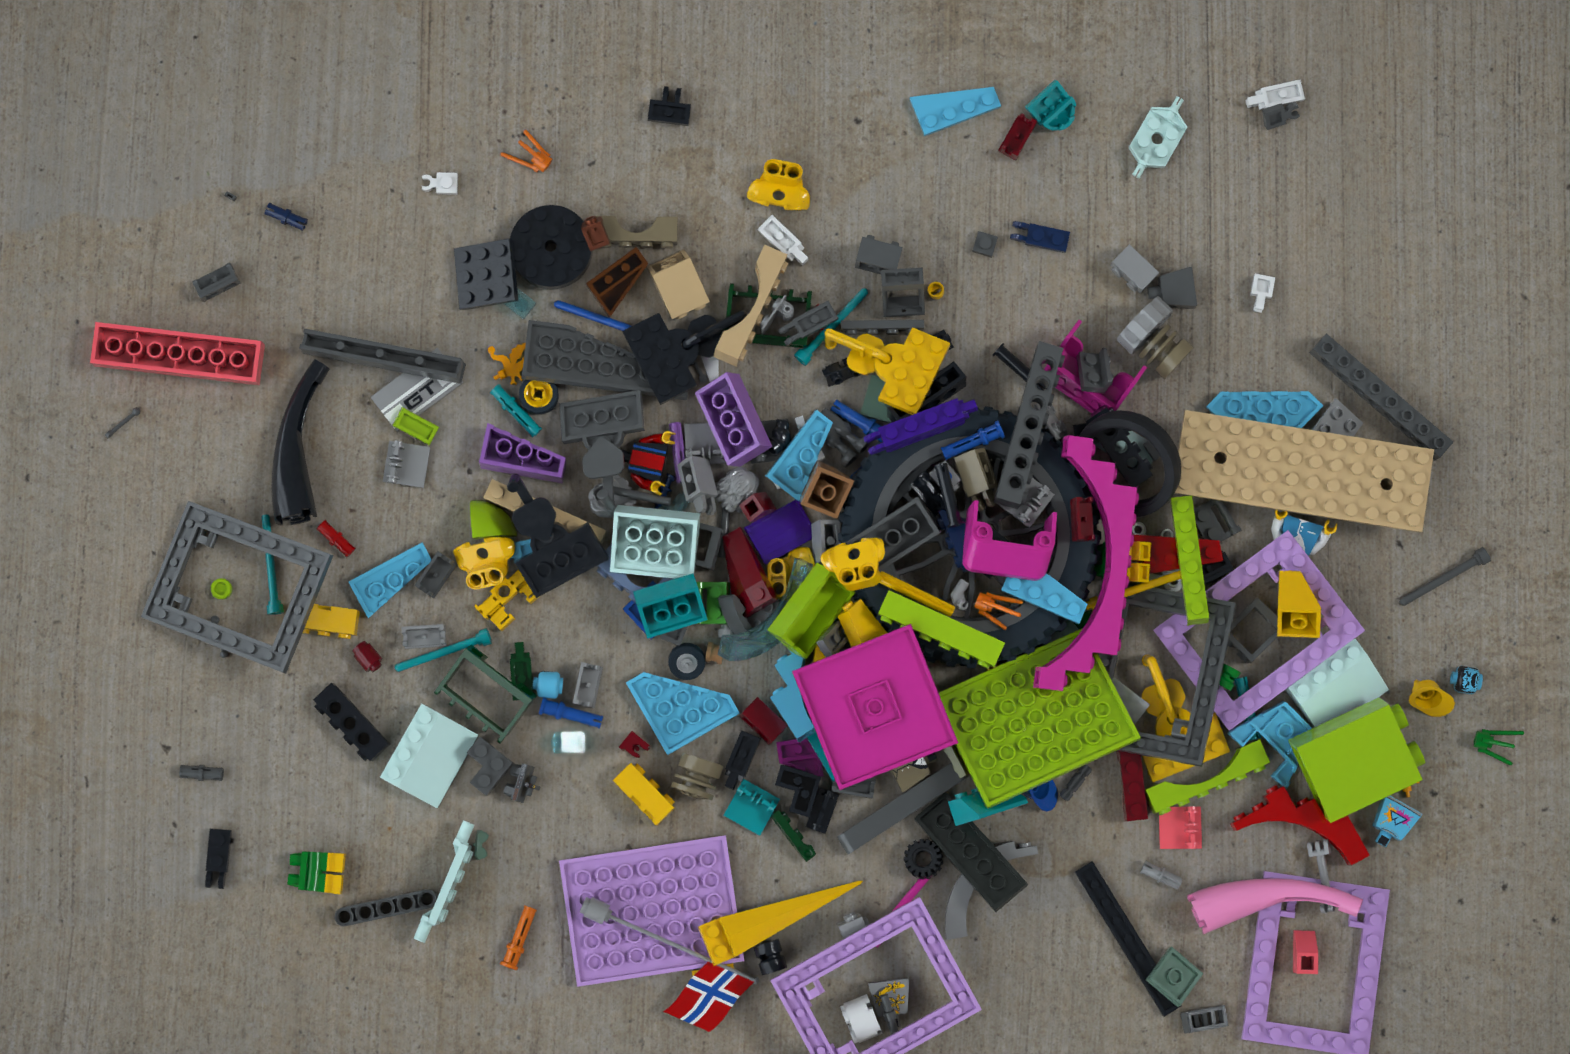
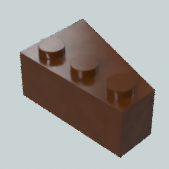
M637 247L585 284L609 318L648 265V262Z

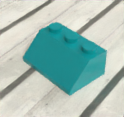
M694 573L633 591L647 639L708 620Z
M977 788L972 789V794L970 795L967 794V791L955 795V800L948 802L955 826L1028 803L1027 799L1020 794L987 809Z

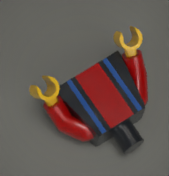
M670 431L641 438L638 442L634 443L632 451L620 449L624 454V463H629L628 473L631 474V479L641 489L652 491L659 496L662 493L658 491V488L660 486L665 487V484L661 483V478L668 452V444H675L674 441H670V436L676 435V433Z

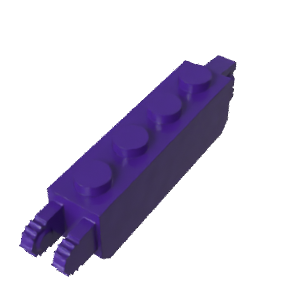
M956 398L879 427L878 431L866 435L863 439L868 443L881 438L882 443L869 448L868 452L871 455L884 450L892 452L963 425L965 420L969 418V414L977 411L978 407L975 400L964 403L963 400L958 401Z

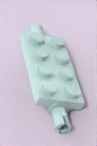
M463 820L454 839L453 845L456 855L433 909L422 915L414 939L420 942H426L432 926L439 925L440 922L442 923L446 920L449 910H446L447 905L454 901L457 893L454 890L457 883H461L465 875L463 867L465 863L470 862L474 853L471 851L472 846L467 843L474 828L472 823Z

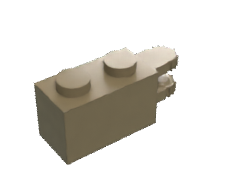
M985 448L974 449L955 457V466L961 476L963 489L968 497H972L973 501H979L978 511L985 509L982 494L989 507L995 506L996 503L993 502L995 496L992 490L997 488L998 484Z

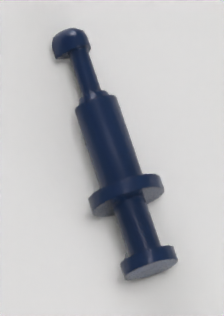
M669 473L666 474L668 477L664 483L665 487L660 486L659 492L664 497L667 496L668 492H672V489L669 487L672 481L674 482L676 479L675 476ZM654 503V509L662 507L661 504Z

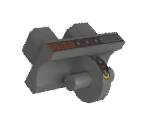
M523 763L522 765L512 764L510 775L518 778L515 785L507 783L503 793L511 797V800L524 803L526 795L531 797L533 789L540 790V786L535 785L537 777L533 776L535 767Z

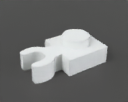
M437 172V178H432L430 175L422 176L423 180L430 181L429 186H422L423 191L429 192L436 188L437 194L458 195V173Z

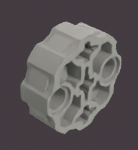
M1157 296L1126 326L1117 337V341L1131 355L1134 354L1161 328L1172 315L1173 309Z

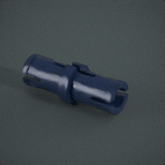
M272 203L267 205L274 212L266 209L265 215L280 220L281 224H289L301 231L305 229V226L298 222L307 225V218H303L292 213L290 209L285 210Z

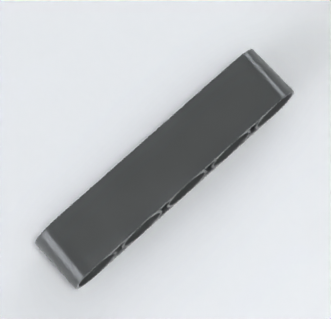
M426 889L342 907L336 911L335 921L340 926H349L434 907L438 894L434 890ZM425 893H430L433 896V902L430 905L423 902ZM406 897L410 898L413 902L410 909H405L402 905V901ZM384 902H389L392 906V910L388 914L384 913L381 909ZM364 906L369 907L371 910L369 918H364L361 915V909ZM343 911L350 913V920L347 923L343 922L340 918V914Z

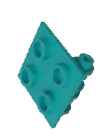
M743 779L723 816L760 836L780 799Z

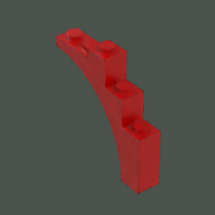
M1277 784L1266 790L1267 794L1263 796L1266 802L1265 805L1263 802L1251 807L1252 812L1248 814L1242 812L1234 816V821L1230 823L1234 831L1267 821H1283L1298 824L1314 831L1324 839H1328L1347 865L1352 866L1370 856L1348 815L1330 823L1325 818L1315 798L1308 799V797H1305L1296 802L1298 806L1295 807L1285 787H1278Z

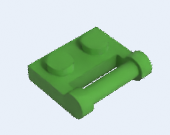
M696 582L702 601L703 589H707L708 619L697 624H727L718 598L720 595H730V582Z

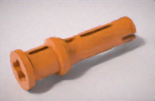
M524 905L511 943H508L506 946L507 951L500 965L518 970L517 964L521 954H524L523 945L537 911L536 909Z

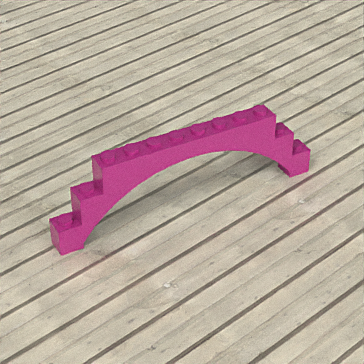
M1064 436L1061 457L1067 458L1088 485L1101 515L1106 545V563L1102 588L1092 614L1079 635L1056 658L1042 667H1035L1033 688L1063 691V687L1067 685L1065 670L1090 673V669L1094 667L1092 653L1117 655V651L1119 652L1121 649L1119 634L1124 625L1122 610L1126 607L1124 593L1129 584L1127 568L1131 565L1129 551L1134 542L1132 526L1136 523L1134 509L1135 505L1138 504L1139 494L1137 493V487L1113 484L1117 477L1115 463L1091 460L1095 453V444H1093L1092 438Z

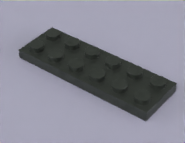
M945 792L914 819L989 906L997 912L1027 887L1028 884L973 821L955 826L948 804L953 799Z

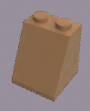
M817 460L800 498V504L837 519L854 480L835 467Z

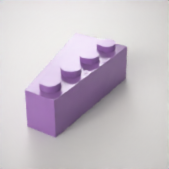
M487 423L479 460L481 469L563 483L566 469L565 457L543 447H538L525 439L518 438L505 430H500L494 425Z

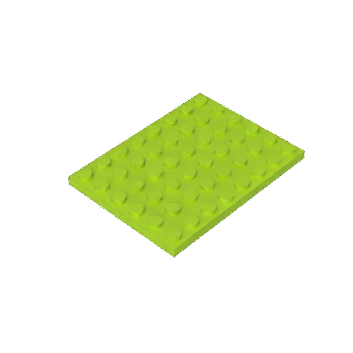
M1083 628L1041 646L1029 655H1021L1016 660L1001 664L939 692L958 741L955 745L987 809L1141 739L1098 653H1092L1094 667L1090 669V673L1065 670L1067 685L1063 687V691L1033 688L1035 667H1042L1056 658L1072 643Z

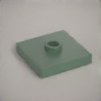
M871 375L860 414L892 423L887 417V407L889 405L878 401L885 382L878 376Z
M1169 947L1146 978V981L1174 1005L1179 1007L1203 973L1173 947Z

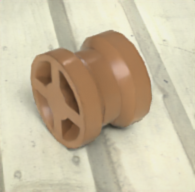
M708 641L705 662L716 661L717 664L722 665L725 644L715 645L713 642Z

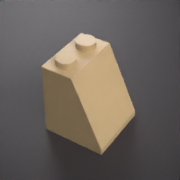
M684 249L647 266L672 319H681L687 315V312L693 309L695 311L700 310L706 306V303L710 302L695 267Z

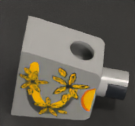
M901 978L868 983L877 1016L882 1017L884 1011L880 996L888 994L892 1009H895L897 1015L895 1019L897 1027H900L899 1014L908 1013L909 979Z

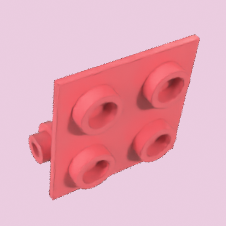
M1170 807V812L1159 815L1160 849H1202L1201 807Z

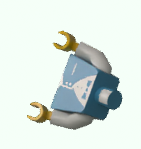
M1275 510L1271 527L1274 540L1289 530L1309 556L1315 555L1325 546L1331 534L1336 532L1337 523L1333 528L1328 527L1330 519H1328L1323 529L1321 525L1289 516L1287 511L1279 512Z

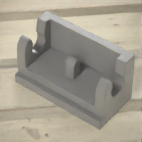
M444 624L401 627L403 634L402 643L405 649L447 646L446 625Z
M581 662L573 704L595 708L603 667Z

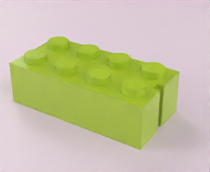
M816 563L767 630L792 653L807 659L816 647V642L833 624L843 610L842 606L852 598L855 591L846 590L838 581L834 572L828 571L823 565Z

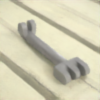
M1323 840V849L1321 841H1315L1316 850H1314L1313 842H1307L1309 857L1316 856L1321 885L1330 887L1325 860L1326 854H1332L1329 840ZM1323 904L1320 905L1321 913L1334 912L1335 907Z

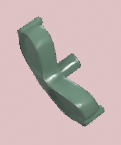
M477 830L475 843H473L476 860H481L487 856V851L482 847V844L488 839L489 835L482 830Z

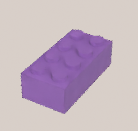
M726 372L695 392L728 466L741 467L772 447L739 374Z

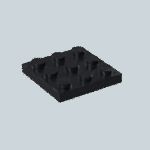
M503 239L454 248L460 310L518 301L513 239Z

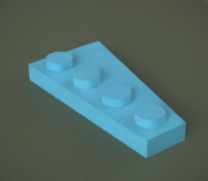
M994 87L909 98L924 136L1001 108Z
M815 409L765 476L799 501L833 422Z
M423 542L348 581L368 618L372 616L431 562L432 558Z
M1047 573L1038 581L1007 577L1001 589L1004 593L1077 624H1080L1088 605Z

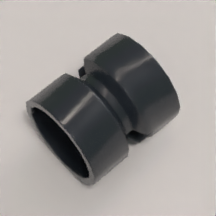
M779 939L753 947L756 958L761 960L759 968L762 975L787 968L785 957L780 955L782 947Z

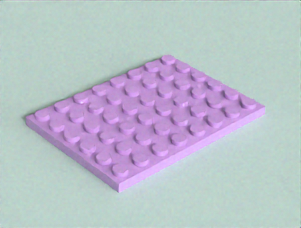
M726 835L559 861L577 987L702 968L707 963L705 960L612 919L599 924L584 917V914L580 913V909L586 897L590 899L593 897L609 904V909L612 910L611 915L708 958L710 956L698 926L717 918L737 913ZM741 953L730 960L722 962V964L745 961L744 954Z

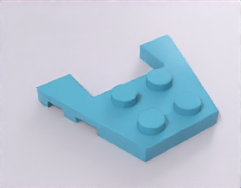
M1282 701L1233 728L1227 734L1242 747L1256 732L1261 735L1285 759L1272 773L1271 777L1280 786H1284L1287 789L1291 776L1298 767L1297 759L1288 739L1312 729V727L1287 702Z

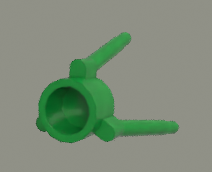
M1482 729L1481 732L1477 731L1473 747L1478 748L1477 752L1485 753L1510 766L1513 764L1511 761L1487 748L1491 749L1492 745L1515 748V745L1494 740V736L1490 735H1524V731Z

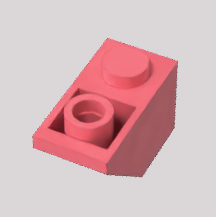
M1293 930V973L1318 974V947L1315 931Z

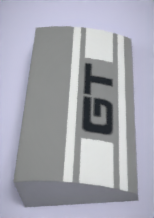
M438 348L432 351V353L442 354ZM402 373L372 395L371 399L390 424L393 425L402 407L419 416L461 384Z

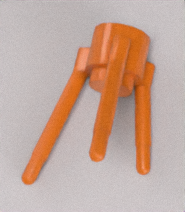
M527 130L523 131L524 134L539 151L535 152L521 140L518 141V144L533 155L531 161L534 164L504 152L500 154L509 160L533 169L535 172L539 170L544 172L553 160L550 157L551 154L546 152Z
M980 592L974 608L979 609L978 614L985 616L1003 630H1006L1007 627L987 611L991 612L993 608H996L1011 615L1021 617V613L998 605L995 601L1000 600L1023 604V600L994 595L989 592L986 594Z

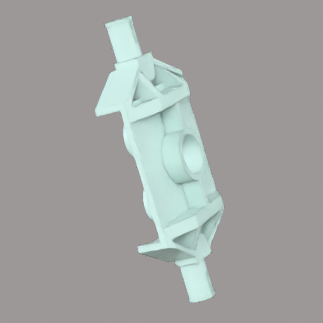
M1176 96L1171 107H1151L1129 146V150L1138 162L1132 175L1136 176L1138 170H1140L1136 178H1140L1147 167L1165 168L1187 129V125L1178 113L1180 106L1184 102L1182 98L1178 105L1176 104L1180 97ZM1152 135H1161L1163 138L1162 143H1153Z

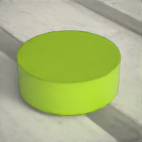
M219 578L211 584V593L217 599H227L232 594V584L226 579Z

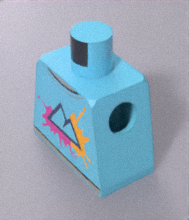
M1392 796L1381 799L1372 824L1374 828L1380 830L1375 842L1387 847L1391 838L1401 841L1419 820L1422 813Z

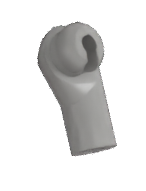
M963 579L959 580L951 593L953 605L959 611H964L968 608L964 592L969 583Z

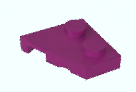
M807 738L801 742H798L797 739L776 742L779 764L824 777L822 763Z

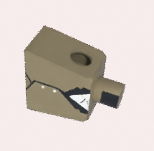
M935 753L891 770L902 793L930 774L927 765L938 760Z

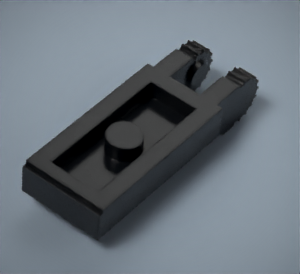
M210 828L205 870L207 871L206 888L211 887L213 871L220 872L218 888L224 889L226 872H228L232 830Z

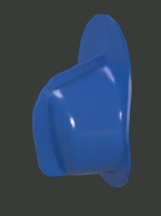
M1053 780L1023 793L1024 796L1033 799L1042 811L1046 812L1055 807L1058 799L1057 787Z

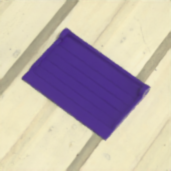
M796 499L744 527L765 565L772 559L779 558L812 540V523L803 510L800 500L797 501Z

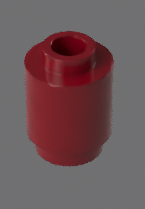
M363 641L352 650L355 654L354 658L366 672H375L382 666L380 662L383 658L370 643L367 644L366 641Z

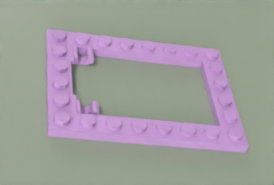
M1289 530L1206 590V597L1229 601L1265 573H1268L1273 581L1278 583L1279 571L1276 573L1273 567L1280 564L1282 567L1280 571H1301L1322 609L1321 614L1323 617L1321 618L1320 630L1327 626L1329 631L1324 635L1320 631V638L1235 701L1219 685L1214 712L1229 731L1365 631ZM1174 614L1153 631L1193 684L1197 686L1202 659L1183 635L1195 625L1187 626L1186 616Z
M1263 871L1262 879H1294L1321 884L1320 879ZM1329 881L1330 887L1363 899L1358 912L1364 914L1363 922L1357 921V917L1349 915L1348 918L1349 927L1362 928L1349 1033L1266 1021L1280 916L1295 918V905L1297 901H1285L1287 902L1286 911L1281 910L1282 902L1258 911L1241 1039L1337 1054H1369L1390 890Z
M920 897L770 980L810 1054H847L850 1051L852 1054H904L982 1010ZM912 927L952 1001L861 1052H858L852 1040L838 1048H835L833 1043L829 1044L810 1009L812 1004L809 1000L825 992L818 978ZM813 982L815 987L808 991L805 986Z

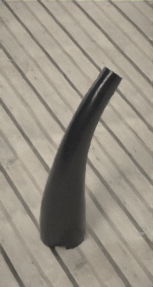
M316 359L310 364L295 388L284 412L277 435L272 466L271 491L275 522L281 526L283 521H289L291 525L310 521L311 515L317 517L302 442L304 419L309 402L317 386L322 384L330 370L329 367Z

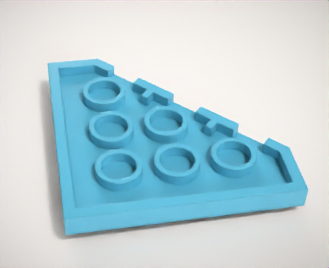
M1309 391L1220 392L1206 408L1214 415L1302 428L1324 405Z
M646 672L626 682L667 755L740 714L728 694Z

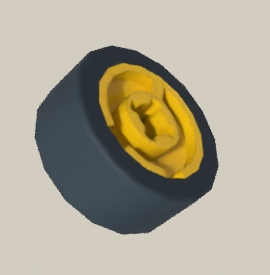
M524 380L519 389V399L528 412L542 415L552 411L557 405L559 391L555 383ZM537 391L542 392L541 399L540 397H535Z

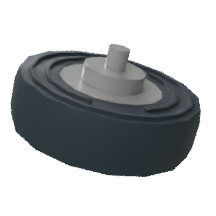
M682 643L680 646L674 647L670 652L668 666L675 677L681 680H692L702 674L705 668V655L697 645Z

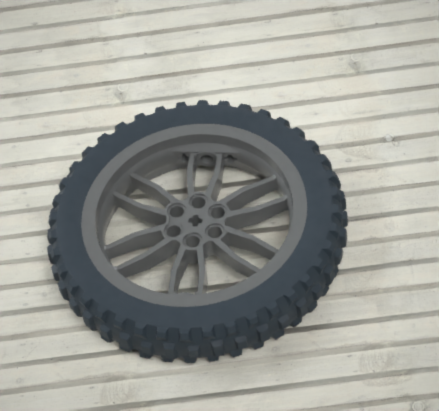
M985 406L983 410H980L978 407L977 411L969 414V418L961 426L892 452L884 450L864 457L860 463L862 468L858 474H853L851 478L854 480V483L845 500V510L840 512L839 521L843 524L841 532L838 533V541L846 543L890 515L893 508L902 498L908 503L913 499L909 496L910 493H908L912 489L910 484L923 471H927L931 465L946 460L941 447L977 433L979 428L989 427L995 424V421H999L1005 438L1002 439L1000 437L989 442V445L983 446L981 444L950 458H955L974 449L985 448L988 458L994 460L993 472L997 479L999 464H1004L1017 415L1008 411H1004L1002 414L998 410H994L993 407ZM1026 422L1027 428L1035 429L1033 423ZM1041 428V433H1044L1041 445L1036 447L1035 452L1038 453L1036 464L1031 465L1030 472H1033L1032 478L1040 484L1046 485L1055 494L1045 507L1047 516L1049 517L1053 512H1057L1055 545L1046 573L1080 599H1087L1090 593L1087 587L1092 580H1095L1097 572L1094 570V565L1100 560L1101 551L1097 550V546L1102 539L1101 531L1097 530L1100 513L1094 509L1095 499L1091 491L1088 490V485L1067 458L1061 457L1063 444L1059 440L1054 442L1053 436L1044 428ZM1021 441V442H1020V445H1021L1022 448H1024V449H1029V448H1030V445H1029L1028 442H1026V441ZM1015 461L1017 468H1025L1022 461ZM965 493L964 511L959 512L960 517L965 519L967 509L972 504L971 497H968L967 493ZM1075 497H1093L1094 541L1072 542L1070 500ZM985 499V509L978 511V521L981 522L982 520L992 525L995 531L1003 537L1024 535L1044 528L1043 522L1030 528L1001 530L999 522L1011 514L1004 511L993 518L987 517L985 511L988 505ZM929 511V513L935 520L936 524H938L936 519H938L939 516H934L933 513ZM944 530L943 535H936L923 543H938L941 551L924 562L901 570H896L892 563L881 571L900 579V575L925 568L946 555H951L952 557L956 555L953 548L949 550L944 545V540L947 537ZM850 551L849 558L855 560L856 557L854 556L853 552ZM955 562L944 585L942 600L947 602L950 584L958 569ZM968 571V608L965 610L963 617L950 616V618L1005 642L997 662H1009L1016 660L1017 655L1033 653L1035 646H1039L1042 643L1046 645L1052 640V634L1056 631L1062 632L1067 627L1066 621L1068 620L1026 601H1023V604L1013 603L1009 607V609L1021 613V617L1003 611L992 614L994 618L1007 627L1006 630H1003L985 616L971 618L969 613L974 594L975 572ZM853 575L848 576L845 581L850 582L853 579ZM993 575L997 582L1003 586L1005 579L1002 576ZM881 583L872 587L855 590V594L852 596L854 601L861 599L887 633L899 629L901 626L895 622L892 625L880 620L881 616L878 615L888 590L928 607ZM914 631L926 661L935 663L938 660L941 663H946L947 667H955L956 664H960V666H966L967 668H976L978 660L972 657L967 660L958 655L959 651L952 648L950 651L939 647V642L931 640V642L919 638V633Z

